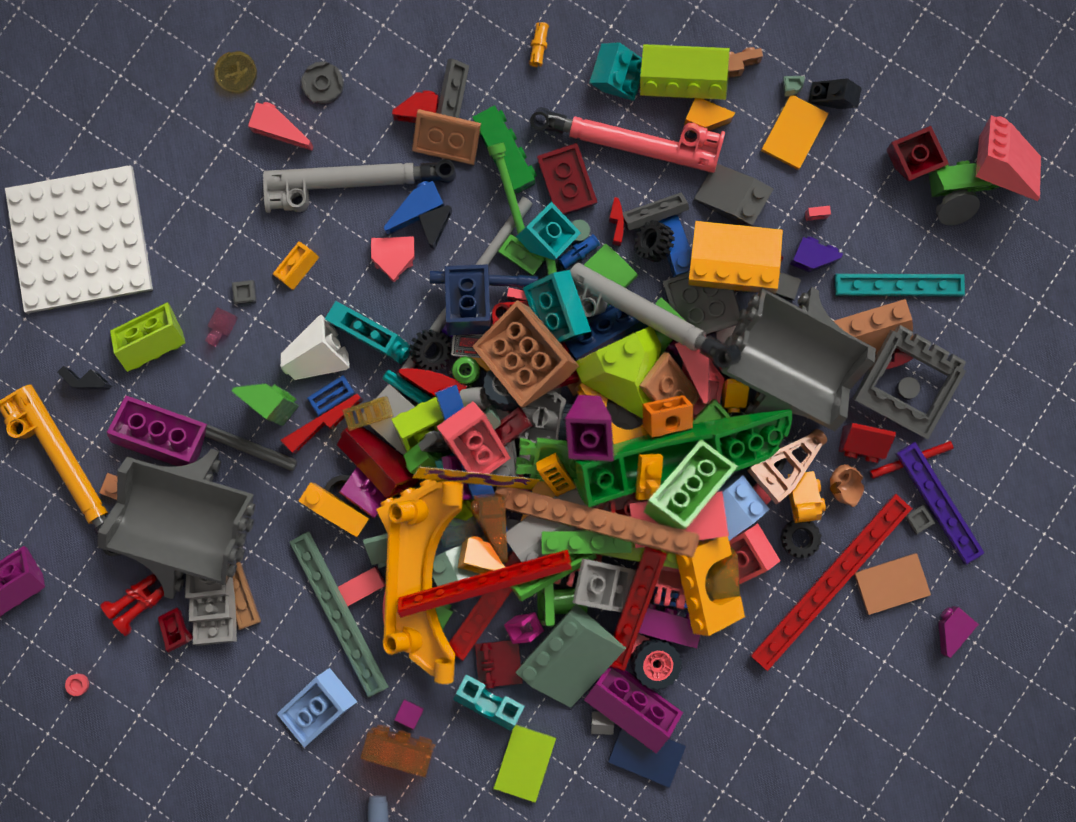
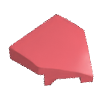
M414 236L371 238V259L375 267L382 270L393 282L399 279L398 276L402 272L413 266V260L415 259Z

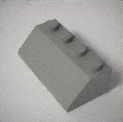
M577 488L554 497L587 506L582 501ZM527 516L502 535L520 561L525 562L549 555L542 554L541 532L586 530Z

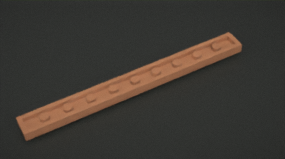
M497 486L495 496L501 509L691 558L694 557L700 538L696 533L516 488Z

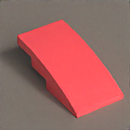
M722 491L716 492L684 531L698 534L700 536L699 540L729 536ZM648 501L629 504L632 518L659 524L644 513ZM635 543V548L645 547Z

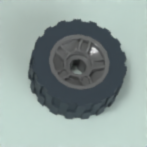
M491 369L490 371L488 370L486 377H484L483 386L489 403L496 409L504 412H512L518 407L522 408Z

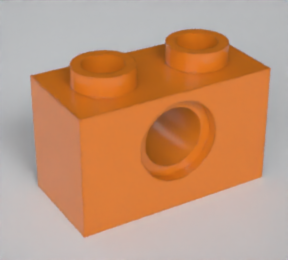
M684 395L644 403L643 427L651 437H661L665 434L693 428V405Z

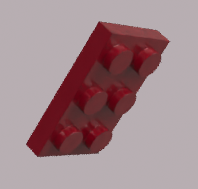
M577 143L537 156L550 199L564 215L597 205V199Z

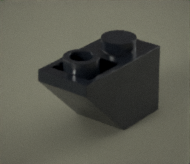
M848 78L812 82L809 103L835 109L858 108L862 87Z

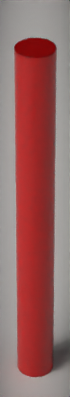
M949 441L924 450L922 453L928 459L952 450L954 447L952 442ZM898 460L873 469L869 473L871 478L874 479L904 467Z

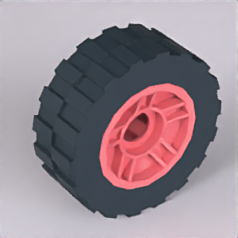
M650 638L647 641L644 640L642 644L636 647L635 652L633 651L631 659L632 671L636 678L643 685H646L647 688H654L655 690L665 689L678 679L682 669V660L679 657V652L668 641ZM659 660L658 667L653 666V662Z

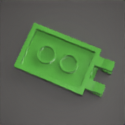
M520 438L519 453L520 455H530V459L516 458V474H530V478L544 481L537 471L536 462L556 453L575 483L574 478H577L575 460L578 459H569L567 441L537 438L536 443H533L528 439ZM554 467V468L548 470L547 472H550V471L556 469V467ZM561 478V479L555 481L554 483H557V482L563 480L564 478Z

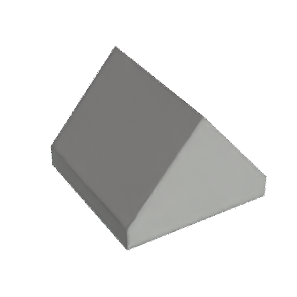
M592 711L591 734L613 735L614 722L601 712Z

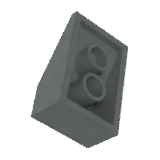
M717 164L715 172H709L694 200L737 225L752 227L771 195L773 188L753 177Z

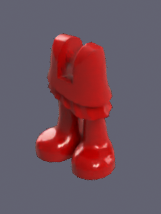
M155 574L149 575L137 584L132 585L131 589H126L127 594L116 602L104 601L100 604L105 615L112 620L134 600H138L137 604L112 622L124 636L131 633L130 623L148 607L152 609L164 597L162 586L153 593L148 589L158 580Z

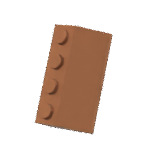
M906 299L834 320L845 332L876 348L875 355L880 350L889 331H895L898 325H902L913 332V321Z

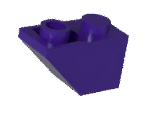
M803 237L798 243L790 265L810 273L837 262L842 258L843 254L838 252L839 249L834 246L819 244V241L813 237Z

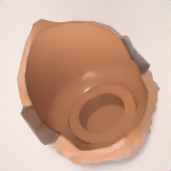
M840 465L831 475L829 489L840 503L855 507L864 492L865 486L861 482L863 476L852 466Z

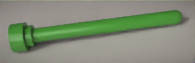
M504 142L487 148L489 155H492L493 159L496 160L516 230L519 234L525 226L504 160L506 148Z

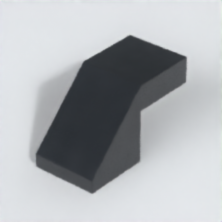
M63 366L57 371L71 387L76 389H110L112 387L98 371L90 369L81 379L68 367Z

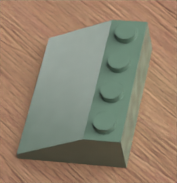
M575 604L524 660L515 673L532 688L571 708L625 651L626 647Z

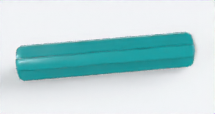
M387 370L383 375L382 379L419 404L432 399L391 370Z

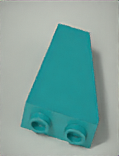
M335 301L325 320L399 364H402L409 357L410 344L399 335Z

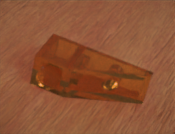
M500 493L474 495V501L471 502L472 515H475V519L502 562H508L505 496Z

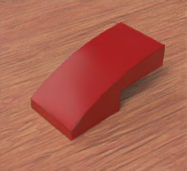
M614 197L609 223L617 224L612 244L616 246H621L624 218L620 200Z

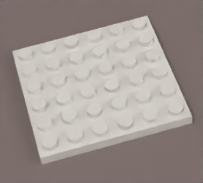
M131 165L5 188L25 313L28 314L153 290L134 171Z

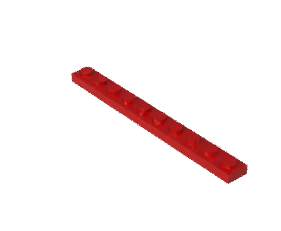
M894 494L750 656L768 671L912 508L897 494Z

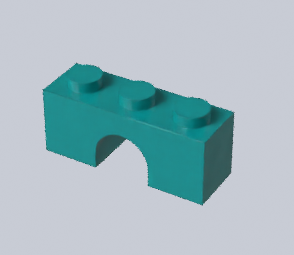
M468 675L464 677L453 698L454 701L509 731L514 728L525 707L507 696L501 698L493 695L485 689V684Z

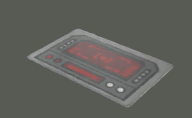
M484 334L453 335L451 355L481 358L472 346Z

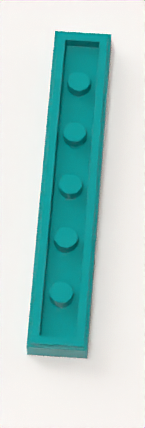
M964 274L834 275L835 296H965Z

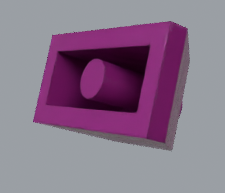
M956 606L947 607L941 614L942 619L938 622L941 654L949 658L954 655L979 625L962 609Z

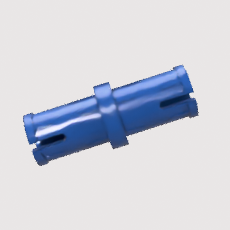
M592 234L580 244L573 245V248L559 257L558 260L563 268L567 269L577 260L586 258L585 255L600 246V243L595 235Z

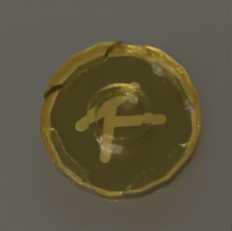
M241 51L225 53L218 59L215 65L216 81L223 90L229 93L240 94L246 92L254 85L257 79V68L254 61L249 55Z

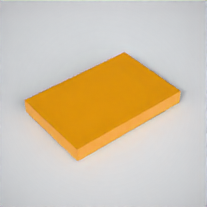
M794 95L790 96L761 151L799 170L829 113Z

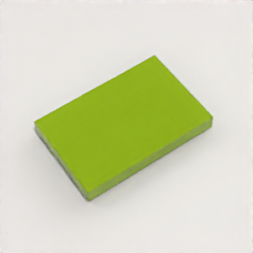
M515 725L494 789L536 803L556 738Z

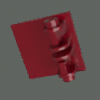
M511 640L475 644L478 681L485 684V688L523 684L522 678L515 673L521 665L519 643L513 644Z

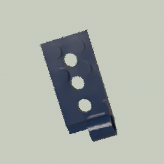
M609 304L604 313L586 317L591 332L566 341L565 344L577 361L623 339L633 332L636 333L649 326L630 315L620 318L626 313ZM606 325H610V326H609L608 328H606V329H601L602 327H604V326H606ZM590 336L589 339L583 340L585 337Z

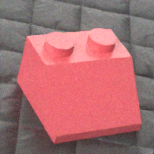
M758 523L729 540L732 555L721 559L736 586L768 571L780 562L779 557Z

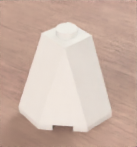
M320 315L281 353L280 367L285 374H289L294 380L347 370L350 368L349 354L345 347L341 348L340 342L337 339L338 333L336 329Z

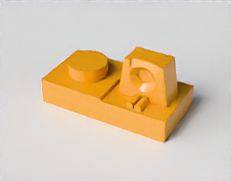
M639 455L636 499L649 500L659 489L662 476V455Z

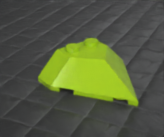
M647 327L577 360L576 363L579 367L576 369V372L584 385L594 389L643 420V404L649 403L651 400L639 385L660 358L661 343L654 329Z

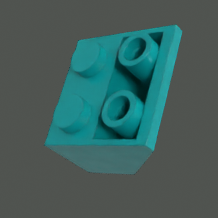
M620 42L602 43L589 83L602 92L633 101L640 84L642 58Z

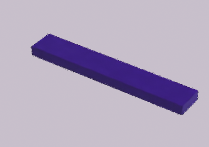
M916 442L895 453L962 562L967 565L983 555V549Z

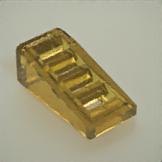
M387 396L343 410L349 431L393 417ZM378 403H380L384 415H381ZM369 406L373 407L376 418H373ZM362 408H364V412H365L367 421H364V418H363V415H362V412H361V409H362ZM353 411L356 412V415H357V418H358V421H359L358 424L355 423V420H354V417H353V414H352Z

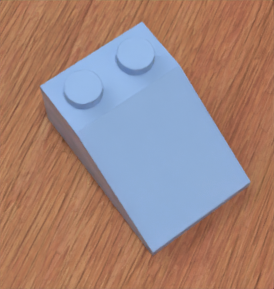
M743 475L733 476L717 491L723 492L729 540L754 524L770 510Z
M329 668L315 677L277 715L305 748L355 705L357 701Z

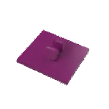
M358 467L354 469L339 492L373 518L378 514L376 509L382 507L380 503L387 500Z

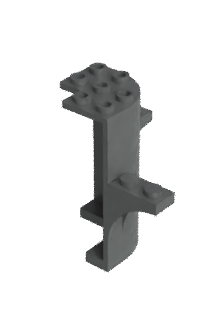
M811 287L807 293H802L798 300L799 307L762 288L757 295L754 294L751 297L747 309L740 311L737 317L739 322L731 337L729 336L724 343L728 346L734 345L739 348L741 360L736 365L721 368V372L758 391L754 401L748 402L744 409L746 415L790 409L792 414L812 419L835 432L847 419L850 389L875 363L876 348L848 334L828 316L821 304L819 290ZM725 352V358L729 361V355Z
M210 449L203 458L196 462L177 467L158 466L126 457L117 471V503L98 531V548L128 556L145 565L159 579L164 590V597L173 599L177 591L180 592L184 585L183 573L226 585L229 577L233 578L236 572V563L241 562L244 557L245 550L243 546L246 536L253 528L254 520L251 517L256 506L253 504L254 494L212 482L214 473H218L221 467L219 451Z

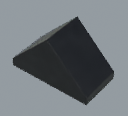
M449 205L419 215L430 247L433 249L436 248L453 212Z

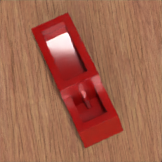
M398 369L397 374L432 397L435 396L434 392L453 385H457L459 393L462 389L467 388L466 385L451 377L429 370Z

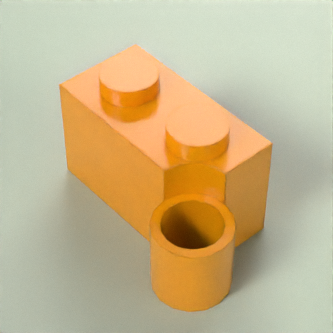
M814 471L805 472L795 489L788 494L795 523L821 520L822 511L826 510L825 500L820 498L819 494L821 492L820 480L816 479Z

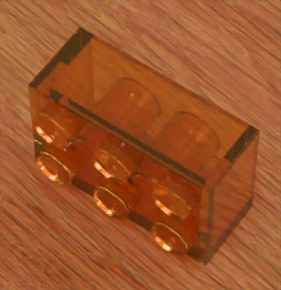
M377 725V727H372L368 731L360 759L426 777L436 744H433L431 739L426 737L415 739L411 737L410 733L405 731L394 733L389 731V727Z

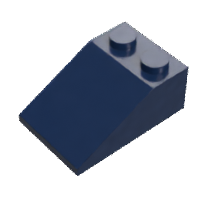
M488 264L445 266L446 326L448 336L485 334L491 328Z

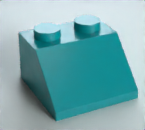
M551 202L516 238L531 253L555 260L581 232Z

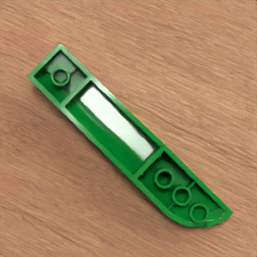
M792 410L762 412L693 424L691 429L665 434L661 437L645 435L614 444L613 461L575 460L577 478H574L576 488L582 501L588 507L635 493L639 455L660 454L663 456L661 486L700 440L738 466L735 471L759 464L772 457L780 449L779 445L784 436H788L792 423Z

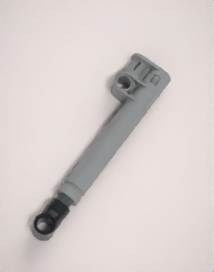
M447 159L440 160L439 162L421 163L420 166H414V163L268 170L263 172L264 205L266 213H271V209L304 212L309 206V190L403 185L404 183L415 184V180L451 183L456 177L454 164ZM443 168L451 169V173L448 175L440 173ZM296 197H303V201L300 204H293V200Z
M576 263L570 270L586 317L604 313L608 304L687 348L693 351L699 349L700 354L713 360L719 368L736 365L741 360V352L736 346H728L712 336L706 337L705 331L583 264ZM725 352L729 355V361L725 358Z

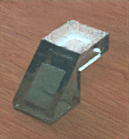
M476 513L467 521L453 518L441 536L443 547L462 545L467 538L473 536L483 537L485 534L478 514Z

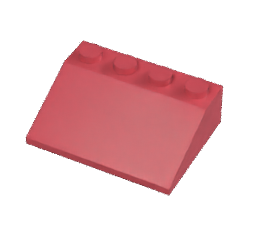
M991 115L979 136L976 177L1038 201L1040 198L1041 156L1012 123L1003 117Z

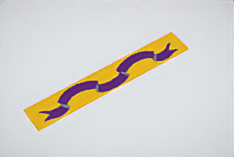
M420 467L412 477L530 490L540 480Z

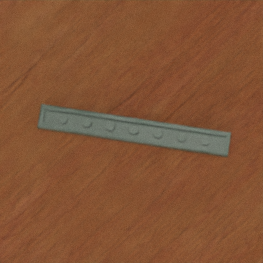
M306 532L293 539L289 543L368 698L388 688V685L310 532Z

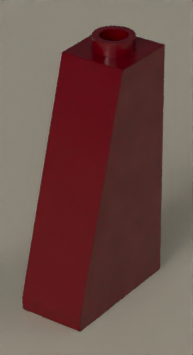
M360 424L354 427H347L342 431L337 446L387 499L409 488L416 487L421 478H412L414 474L408 471L406 460L402 454Z

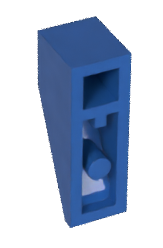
M424 181L418 184L417 188L410 193L385 224L384 229L387 235L419 221V215L444 206L433 181L429 183Z
M678 215L662 219L659 222L669 226L674 232L672 236L675 237V241H671L674 244L673 248H669L671 253H666L673 277L690 272L692 251Z

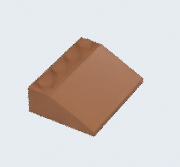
M518 300L472 346L522 408L563 383L579 367L532 309Z

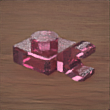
M217 307L208 324V327L213 330L208 334L205 342L216 347L222 334L229 336L238 317Z

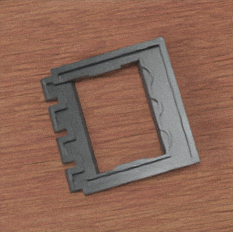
M898 325L895 331H889L875 357V363L867 371L853 400L923 438L929 439L966 372L963 369L966 361L954 354L949 356V351L936 344L931 346L929 340L918 334H914L912 337L913 332ZM895 348L947 376L927 414L875 387L879 377H882L890 363Z

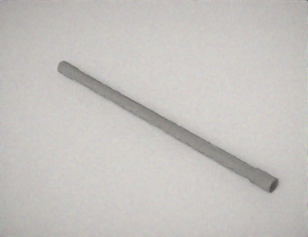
M522 197L518 202L522 219L533 205L526 197ZM512 214L475 265H489L516 227ZM446 306L430 327V330L440 333L446 325ZM429 343V344L426 346V348H425V350H424V354H425L426 351L429 349V347L431 346L432 343ZM412 356L408 358L401 369H414L416 367L415 362L411 359Z

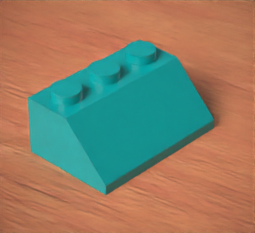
M570 270L552 273L523 287L529 307L559 343L591 332Z

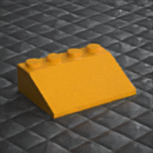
M695 221L688 285L757 293L764 288L776 294L779 283L783 230Z

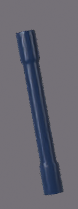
M430 271V284H445V271ZM489 275V286L523 288L537 281L538 276Z

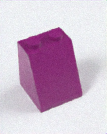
M578 395L566 416L569 459L613 461L612 420L601 396Z

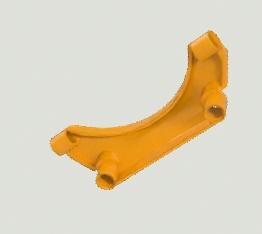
M440 481L416 495V502L404 501L393 503L388 509L383 648L389 655L403 651L409 653V658L428 674L434 676V682L439 684L454 682L455 653L443 633L436 609L433 608L401 618L397 611L399 597L432 588L433 563L438 543L448 524L462 510L463 483L453 481Z

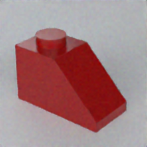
M426 90L422 91V93L416 92L393 109L392 115L394 120L416 123L417 111L419 109L437 113L438 95Z

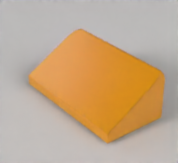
M298 241L273 272V275L293 290L319 259V256Z

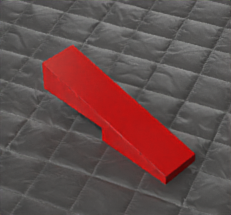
M358 394L352 396L281 439V442L292 453L296 454L325 425L334 429L364 399Z

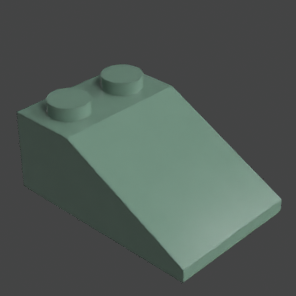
M485 535L480 537L484 542H487ZM462 545L435 556L432 576L437 586L479 575V573L458 568Z

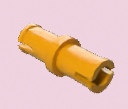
M537 22L534 39L531 41L532 52L529 65L538 67L539 64V67H542L544 50L547 49L548 45L546 38L549 25L544 22Z

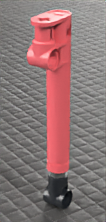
M545 107L536 109L530 118L531 126L538 131L548 130L560 134L567 132L570 133L569 137L580 138L583 141L711 173L715 172L725 136L724 131L720 134L708 131L707 128L699 127L695 123H688L682 129L679 142L588 119L583 120L574 116L573 120L568 119L567 115L551 112ZM536 115H543L546 118V123H539ZM688 130H693L697 136L689 139L685 133Z

